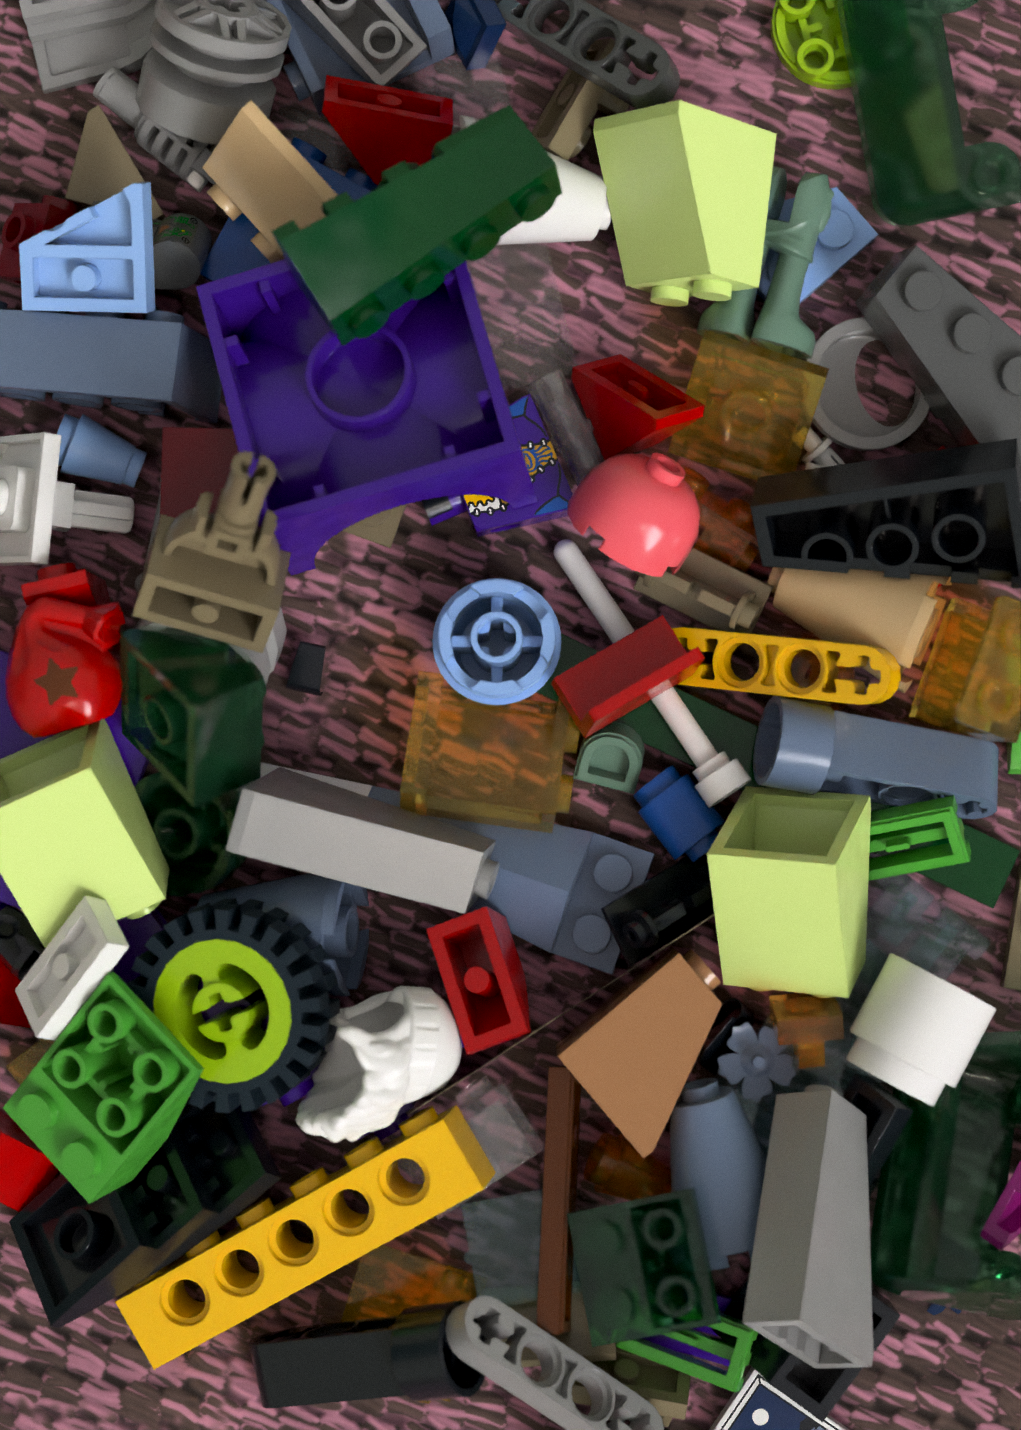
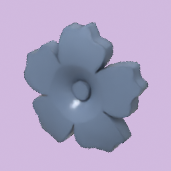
M744 1022L739 1026H733L731 1036L727 1039L726 1044L734 1052L722 1054L717 1058L719 1065L718 1074L726 1077L730 1084H737L742 1080V1097L759 1102L764 1095L772 1093L773 1086L769 1078L777 1084L789 1086L791 1079L796 1076V1071L792 1066V1056L787 1053H781L788 1046L790 1037L784 1033L781 1027L770 1028L762 1026L757 1036L748 1022Z

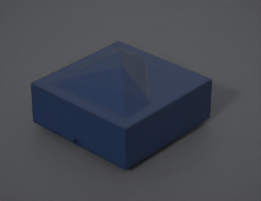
M451 0L445 16L451 26L455 50L466 70L485 68L507 23L494 0Z

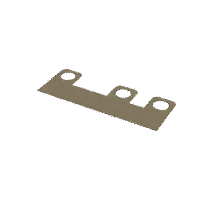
M712 915V916L709 917L708 919L704 920L703 922H701L700 924H698L697 926H695L694 928H692L691 930H689V931L686 932L685 934L681 935L680 937H678L677 939H675L674 941H672L671 943H669L668 945H666L665 947H663L662 949H660L659 951H657L655 954H657L658 952L662 951L663 949H665L666 947H668L669 945H671L672 943H674L675 941H677V940L680 939L681 937L685 936L686 934H688L689 932H691L692 930H694L695 928H697L698 926H700V925L703 924L704 922L708 921V920L711 919L714 915ZM646 960L642 961L641 963H639V964L636 965L635 967L639 966L640 964H642V963L645 962ZM623 975L619 976L618 978H616L615 980H613V981L610 982L609 984L613 983L614 981H616L617 979H619V978L622 977ZM600 990L596 991L595 993H593L592 995H590V996L587 997L586 999L590 998L591 996H593L594 994H596V993L599 992ZM574 1007L570 1008V1009L567 1010L566 1012H564V1013H562L561 1015L557 1016L556 1018H554L553 1020H551L550 1022H548L547 1024H545V1025L542 1026L541 1028L537 1029L536 1031H534L533 1033H531L530 1035H528L527 1037H525L524 1039H522V1040L519 1041L518 1043L514 1044L513 1046H511L510 1048H508L507 1050H505L502 1054H504L505 1052H507L508 1050H510V1049L513 1048L514 1046L518 1045L519 1043H521L522 1041H524L525 1039H527L528 1037H530L531 1035H533V1034L536 1033L537 1031L541 1030L542 1028H544L545 1026H547L548 1024H550L551 1022H553L554 1020H556L557 1018H559V1017L562 1016L563 1014L567 1013L568 1011H570V1010L573 1009ZM502 1054L498 1055L497 1057H495V1058L492 1059L491 1061L495 1060L496 1058H498V1057L501 1056ZM479 1069L475 1070V1071L472 1072L471 1074H469V1075H467L466 1077L462 1078L461 1080H459L458 1082H456L455 1084H453L452 1086H450V1087L447 1088L446 1090L442 1091L441 1093H439L438 1095H436L435 1097H433L432 1099H430L429 1101H427L426 1103H424V1104L421 1105L420 1107L416 1108V1109L413 1110L412 1112H414V1111L418 1110L419 1108L423 1107L424 1105H426L427 1103H429L430 1101H432L433 1099H435L436 1097H438V1096L441 1095L442 1093L446 1092L447 1090H449L450 1088H452L453 1086H455L456 1084H458L459 1082H461V1081L464 1080L465 1078L469 1077L470 1075H472L473 1073H475V1072L478 1071Z

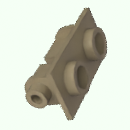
M692 547L691 552L678 572L673 575L670 567H668L662 577H652L634 571L639 577L633 589L717 630L752 633L774 588Z

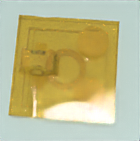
M706 330L686 390L687 395L705 405L702 418L673 434L668 453L755 481L761 476L794 472L829 368L750 343L736 341L725 335Z

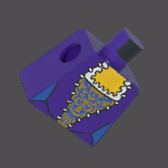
M530 394L519 398L510 404L509 408L538 502L513 509L508 502L486 495H454L422 500L421 502L432 526L467 511L477 537L568 516V502L573 493Z

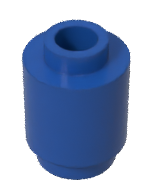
M672 765L644 785L633 797L641 806L638 814L672 858L677 860L686 854L694 863L709 851L718 835L716 829L725 821L714 806L708 808L694 787L696 783L688 774L682 777Z

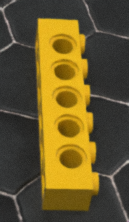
M457 1104L440 1114H437L433 1106L419 1111L399 1125L403 1133L401 1136L382 1145L378 1136L367 1140L343 1156L348 1164L347 1166L329 1176L323 1167L308 1173L289 1186L293 1196L275 1206L269 1197L254 1203L235 1216L239 1226L223 1235H220L218 1230L186 1252L185 1256L127 1290L115 1303L152 1368L155 1370L484 1190L496 1172ZM407 1158L418 1163L424 1172L425 1182L414 1184L405 1180L399 1172L398 1159ZM353 1189L360 1192L368 1202L369 1213L359 1214L352 1211L345 1203L344 1190ZM290 1220H300L307 1224L313 1233L314 1243H303L296 1239L290 1229ZM237 1250H245L256 1258L259 1264V1273L249 1272L240 1265L237 1259ZM184 1280L194 1281L202 1288L205 1294V1302L196 1301L187 1294Z

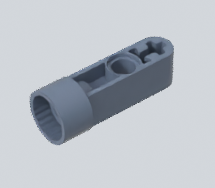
M773 696L768 701L758 726L753 754V772L756 783L762 786L811 795L817 792L870 795L871 802L896 807L954 795L958 806V818L979 819L991 816L997 811L999 748L993 742L985 739L835 711L827 705Z

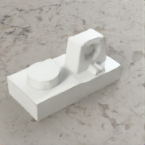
M90 896L83 897L15 989L36 1038L55 1041L129 948L107 901L104 899Z

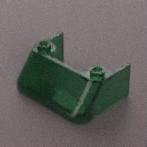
M838 0L837 2L872 202L879 217L890 225L908 227L1021 203V165L1015 153L1007 146L997 142H984L965 146L942 15L963 11L974 5L978 0Z
M1021 1031L990 1032L983 1034L956 1088L946 1084L934 1107L893 1087L892 1094L912 1109L913 1112L884 1166H881L870 1237L871 1280L879 1288L897 1296L1003 1320H1021V1255L1011 1251H998V1248L980 1237L982 1228L1007 1186L1015 1128H1021Z

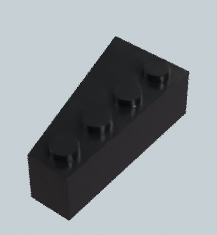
M1017 438L758 477L750 508L762 566L848 573L849 569L853 568L884 571V577L910 579L911 573L951 577L950 582L975 585H978V579L1011 582V588H1021V461Z

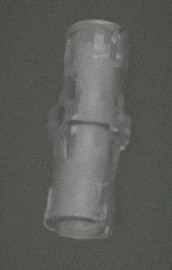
M560 368L543 376V379L530 383L525 388L528 393L530 392L552 435L550 442L554 451L559 449L578 486L591 469L602 463L604 458L592 433L595 430L590 418L585 420Z

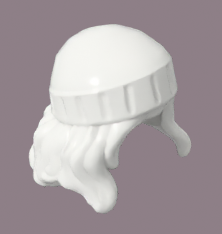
M398 986L392 991L371 996L357 1005L340 1009V1013L330 1019L329 1023L330 1025L337 1026L334 1040L325 1046V1051L328 1053L318 1070L313 1073L314 1086L307 1092L306 1098L300 1103L295 1120L297 1125L301 1127V1130L309 1135L323 1136L333 1143H338L345 1138L348 1141L354 1142L365 1133L374 1132L393 1123L402 1105L418 1101L444 1088L459 1066L462 1040L454 1014L443 998L431 988Z

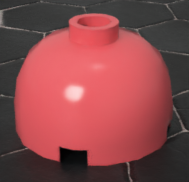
M632 453L619 454L593 467L584 477L568 502L567 514L574 527L582 536L590 526L604 538L598 550L631 570L652 577H662L668 567H670L672 575L678 572L691 552L699 532L700 507L692 488L683 479L686 472L675 460L661 453H653L651 457Z

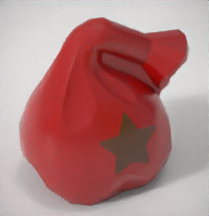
M42 596L36 598L25 608L13 637L5 675L6 700L11 715L21 730L34 738L45 737L91 724L114 714L121 700L125 682L121 661L109 650V648L119 643L121 637L120 626L126 624L119 601L85 606L49 596Z

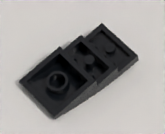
M188 1098L169 1137L133 1181L89 1204L61 1173L9 1221L50 1326L60 1328L121 1295L172 1263L232 1220L282 1178L250 1111L242 1112V1107L239 1105L230 1113L215 1112L216 1101H211L201 1109L188 1104L190 1100Z

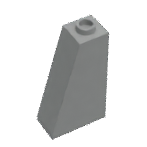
M282 767L243 787L225 849L245 857L463 914L478 901L479 897L486 900L489 898L500 865L499 862L491 860L496 842L494 839Z
M809 1085L804 1088L803 1092L776 1095L742 1323L815 1369L872 1367L874 1352L867 1119L862 1111L843 1098L839 1090L825 1085Z

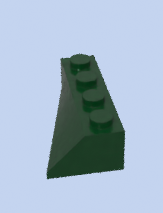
M510 105L437 142L431 152L432 160L419 166L414 162L406 163L403 160L383 171L381 182L378 184L377 189L353 201L345 191L323 203L322 212L325 214V217L300 230L294 220H291L272 230L299 288L342 346L354 338H365L377 332L387 322L389 314L410 299L419 300L433 293L442 284L446 274L466 260L476 261L489 254L497 246L502 235L522 221L528 223L542 217L554 205L556 198L562 194L556 163Z

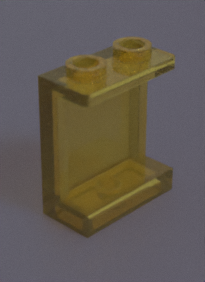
M999 596L994 600L992 609L989 610L960 598H950L910 708L909 718L949 733L975 737L986 741L1017 743L1021 732V601L1008 596Z
M419 671L400 787V808L424 816L552 833L556 812L569 813L574 776L561 774L564 752L577 753L580 730L559 696L557 703L523 699L506 705H487L472 701L454 689L444 688V677L442 674Z

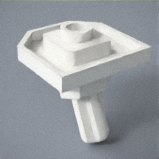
M40 432L0 436V566L48 565L52 530L67 532L72 527L122 534L129 533L134 520V500L129 496L75 490V484L57 481L61 435Z

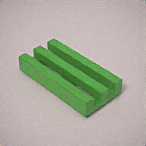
M955 796L872 811L870 853L882 850L894 852L909 849L913 844L948 838L950 843L869 858V881L970 862L971 848L969 841L964 838L965 828L962 819L958 818L957 815L958 806Z
M637 1283L633 1286L615 1347L736 1393L742 1389L745 1379L742 1376L745 1366L749 1365L752 1352H750L753 1341L757 1339L758 1332L742 1323V1320L646 1284ZM644 1303L650 1304L737 1337L736 1345H731L642 1311ZM637 1325L730 1360L728 1371L635 1336Z

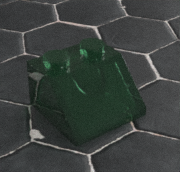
M134 628L121 632L122 734L193 807L259 779L261 748L264 746L262 712L263 698L266 695V684L258 667L252 662H247L228 643L218 640Z

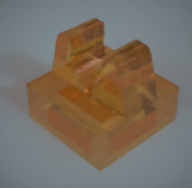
M805 993L769 996L770 1021L778 1045L792 1044L793 1054L797 1055L799 1069L825 1066V1041L844 1039L843 1014L836 997L819 998Z

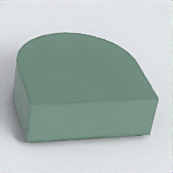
M615 721L587 738L583 737L573 779L634 794L644 758L645 749L642 738L632 727Z

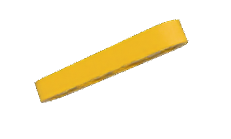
M697 627L672 628L683 647L687 645V648L690 650L699 647L701 652H714L713 664L701 663L692 676L678 683V685L866 705L878 704L890 699L897 691L901 680L900 666L895 656L887 649L875 645ZM744 643L751 645L759 656L758 671L747 681L737 677L731 668L733 652ZM802 650L811 651L820 662L821 671L819 678L809 687L800 686L791 674L792 660ZM836 652H839V653H840V656H839L838 659H837V656H836ZM868 657H870V667L881 672L880 682L869 684L867 693H865V684L861 680L837 679L838 666L864 667L868 662ZM834 684L836 686L837 692L833 691Z

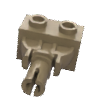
M246 451L235 455L230 465V473L225 487L220 491L214 513L209 514L213 493L204 492L200 494L195 508L187 510L177 518L161 514L146 558L132 616L263 653L280 611L291 552L280 549L274 534L277 528V516L273 511L266 510L260 527H257L258 517L269 487L276 477V467L270 459L260 455L254 474L250 477L248 470L254 453Z

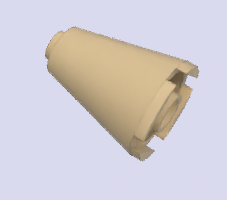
M773 567L767 584L774 587L772 593H775L773 607L819 639L875 645L885 648L895 656L902 675L904 669H910L912 663L921 665L947 599L935 595L938 584L952 585V582H950L951 577L910 573V579L884 577V571L850 568L848 573ZM868 657L866 666L861 668L880 680V670H874L870 667V657ZM901 676L897 691L905 693L913 680Z

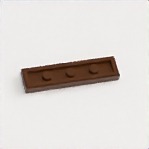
M549 1067L536 1325L551 1335H568V1332H571L582 1085L567 1067Z

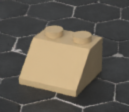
M252 100L240 109L202 167L215 182L207 191L209 196L232 221L243 213L252 222L259 232L250 241L271 263L285 259L272 230L291 220H294L300 230L325 217V214L322 212V204L338 196Z

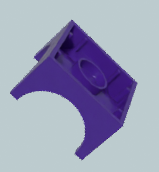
M285 259L196 286L239 453L246 451L254 453L248 474L250 477L253 476L260 455L270 459L276 467V477L269 487L257 523L258 527H260L266 510L273 511L276 514L277 528L274 534L280 549L291 552L288 566L291 576L316 569L314 559L317 552L329 539L342 530L363 519L398 506L454 495L492 496L508 502L513 509L538 502L477 298L478 294L467 260L446 274L442 284L433 293L419 300L410 299L390 313L387 322L377 332L365 338H354L344 346L340 344L301 291Z

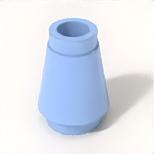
M65 414L57 431V435H61L58 464L62 466L60 473L120 485L125 484L134 488L147 452L137 449L135 445L116 435L85 414H82L80 419Z

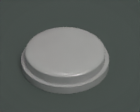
M865 317L841 322L826 331L816 341L812 358L805 359L800 388L806 412L813 424L823 435L845 448L857 451H878L892 447L909 437L921 425L930 406L924 400V395L915 384L913 406L907 418L899 425L892 427L884 426L875 421L865 410L856 387V361L861 349L867 343L880 340Z

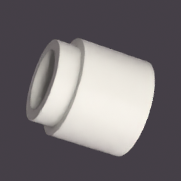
M890 953L849 1030L857 1038L846 1060L934 1107L946 1084L956 1088L997 1009L936 975Z

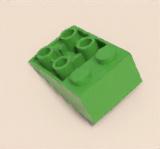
M113 971L108 973L4 1105L3 1109L90 1204L133 1181L169 1137L204 1067Z

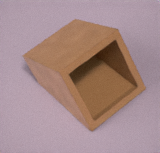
M672 946L669 947L556 1044L557 1057L643 1159L654 1151L722 1006V1003L712 992L721 983L720 980L692 949L681 956Z

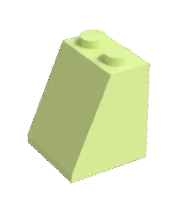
M682 100L595 119L593 134L603 181L607 187L606 195L626 286L650 292V301L655 304L674 307L687 306L689 297L711 301H727L731 299L732 291L759 288L777 134Z
M105 719L60 732L0 759V874L45 949L84 896L106 900L116 920L123 917L128 919L143 917L156 909L161 901L166 899L170 869Z
M745 787L707 852L723 985L748 987L761 992L777 990L805 993L819 998H849L866 961L871 826L870 795L817 792L811 795L777 788Z

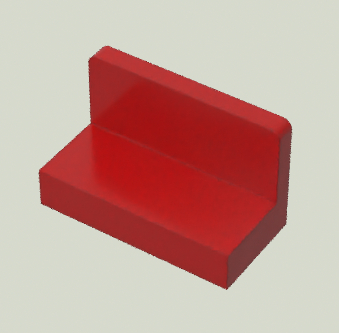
M662 615L556 676L551 685L583 737L587 738L692 676L705 657L699 647L686 652Z

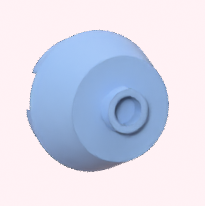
M506 578L479 580L463 587L451 596L437 617L432 640L436 664L448 684L464 697L487 705L511 704L536 693L553 674L560 657L562 642L559 622L553 609L544 597L528 585Z

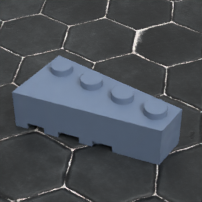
M0 301V397L45 402L46 392L53 393L52 400L96 409H101L104 397L111 398L112 406L138 411L139 414L165 417L166 405H171L195 417V421L217 423L222 385L210 339L184 324V316L155 310L146 313L145 320L126 319L124 318L125 313L85 312V315L65 314L66 311L8 310V304Z

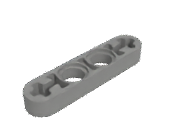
M479 1296L459 1305L449 1314L445 1331L447 1342L453 1353L463 1362L564 1429L664 1430L660 1414L649 1401L500 1300L491 1296ZM478 1318L481 1321L480 1326L474 1323L473 1319ZM480 1333L488 1338V1340L482 1342L479 1339ZM508 1338L505 1343L501 1341L502 1339ZM524 1347L531 1349L540 1361L541 1376L538 1382L532 1380L522 1367L521 1353ZM575 1381L585 1386L590 1394L591 1410L588 1415L580 1412L573 1402L572 1385ZM629 1420L631 1422L630 1426L623 1423V1421Z

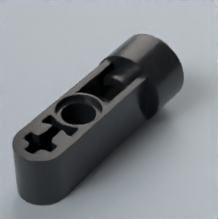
M465 1301L409 1306L397 1316L294 1327L263 1334L251 1339L249 1347L262 1407L281 1408L407 1396L414 1401H428L474 1395L482 1386L485 1376L453 1353L447 1342L445 1331L449 1314L454 1308L465 1303ZM478 1318L473 1319V1322L480 1326L481 1321ZM480 1333L479 1339L482 1342L486 1341L487 1338Z

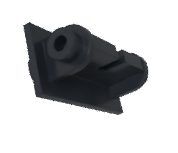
M685 856L601 908L628 966H633L714 914L709 868L702 857L692 863L689 857Z

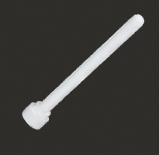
M569 539L559 541L553 551L555 559L611 642L615 643L634 632L635 630L576 543ZM674 687L651 699L697 767L693 774L699 783L694 787L708 808L723 801L752 780L737 758L731 761L725 751L718 754Z

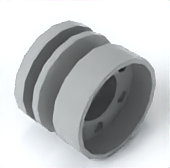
M156 0L154 9L156 18L149 32V38L154 49L149 50L143 60L135 98L140 111L155 124L176 135L209 144L219 143L240 109L250 100L269 119L277 90L272 79L280 74L285 58L283 53L286 50L292 30L286 15L264 0Z

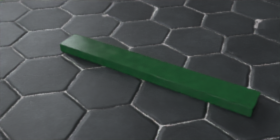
M561 633V652L557 666L549 680L536 693L564 706L551 685L553 679L599 651ZM674 687L718 754L725 751L731 761L737 758L752 779L740 790L743 791L746 786L773 788L758 785L754 778L753 754L758 726ZM651 700L615 720V722H621L632 727L640 735L645 745L697 769ZM871 802V812L896 807ZM963 824L965 828L964 838L969 841L971 848L970 862L915 873L989 908H994L1020 850ZM948 838L913 844L909 849L894 852L882 850L873 853L884 856L950 842Z

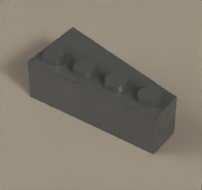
M917 245L895 253L855 302L856 306L902 370H906L924 395V400L930 406L932 414L936 419L940 418L960 447L1017 438L1021 461V336Z

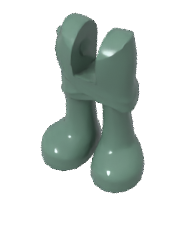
M773 166L760 280L769 249L779 253L756 324L754 306L758 288L732 291L730 300L715 301L703 311L698 323L697 333L710 340L737 347H751L753 341L757 346L779 355L797 359H811L816 345L815 334L800 319V296L808 266L813 262L818 235L824 230L830 218L831 200L834 193L829 186L827 174L806 172L799 182L789 222L778 220L786 195L787 174L785 169Z

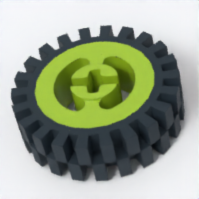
M236 898L222 899L212 905L209 902L183 914L164 925L165 929L151 936L144 944L149 950L137 956L131 970L140 973V975L128 982L127 986L204 1067L188 1103L201 1109L211 1101H216L215 1112L230 1113L239 1105L242 1107V1112L256 1110L265 1102L271 1104L280 1099L311 1074L310 1071L321 1064L328 1053L323 1048L334 1040L337 1026L330 1025L329 1023L330 1019L340 1013V998H329L328 990L338 983L334 970L323 973L320 968L319 962L328 957L324 948L320 944L310 950L303 940L311 931L302 922L290 928L285 924L289 913L278 907L268 912L262 911L264 903L262 901L249 899L239 905ZM201 977V979L203 980V988L197 994L198 984ZM259 988H262L266 998L257 1000L243 1010L240 1007H234L221 1011L206 1022L201 1014V1011L209 1009L222 1000L229 1003L247 997ZM269 1014V1024L265 1033L261 1024Z

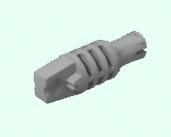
M113 66L106 71L96 84L93 96L135 129L133 135L136 138L137 144L196 191L201 192L208 181L214 185L215 182L202 167L217 144L202 143L182 137L155 124L140 111L136 102L138 83L117 67Z

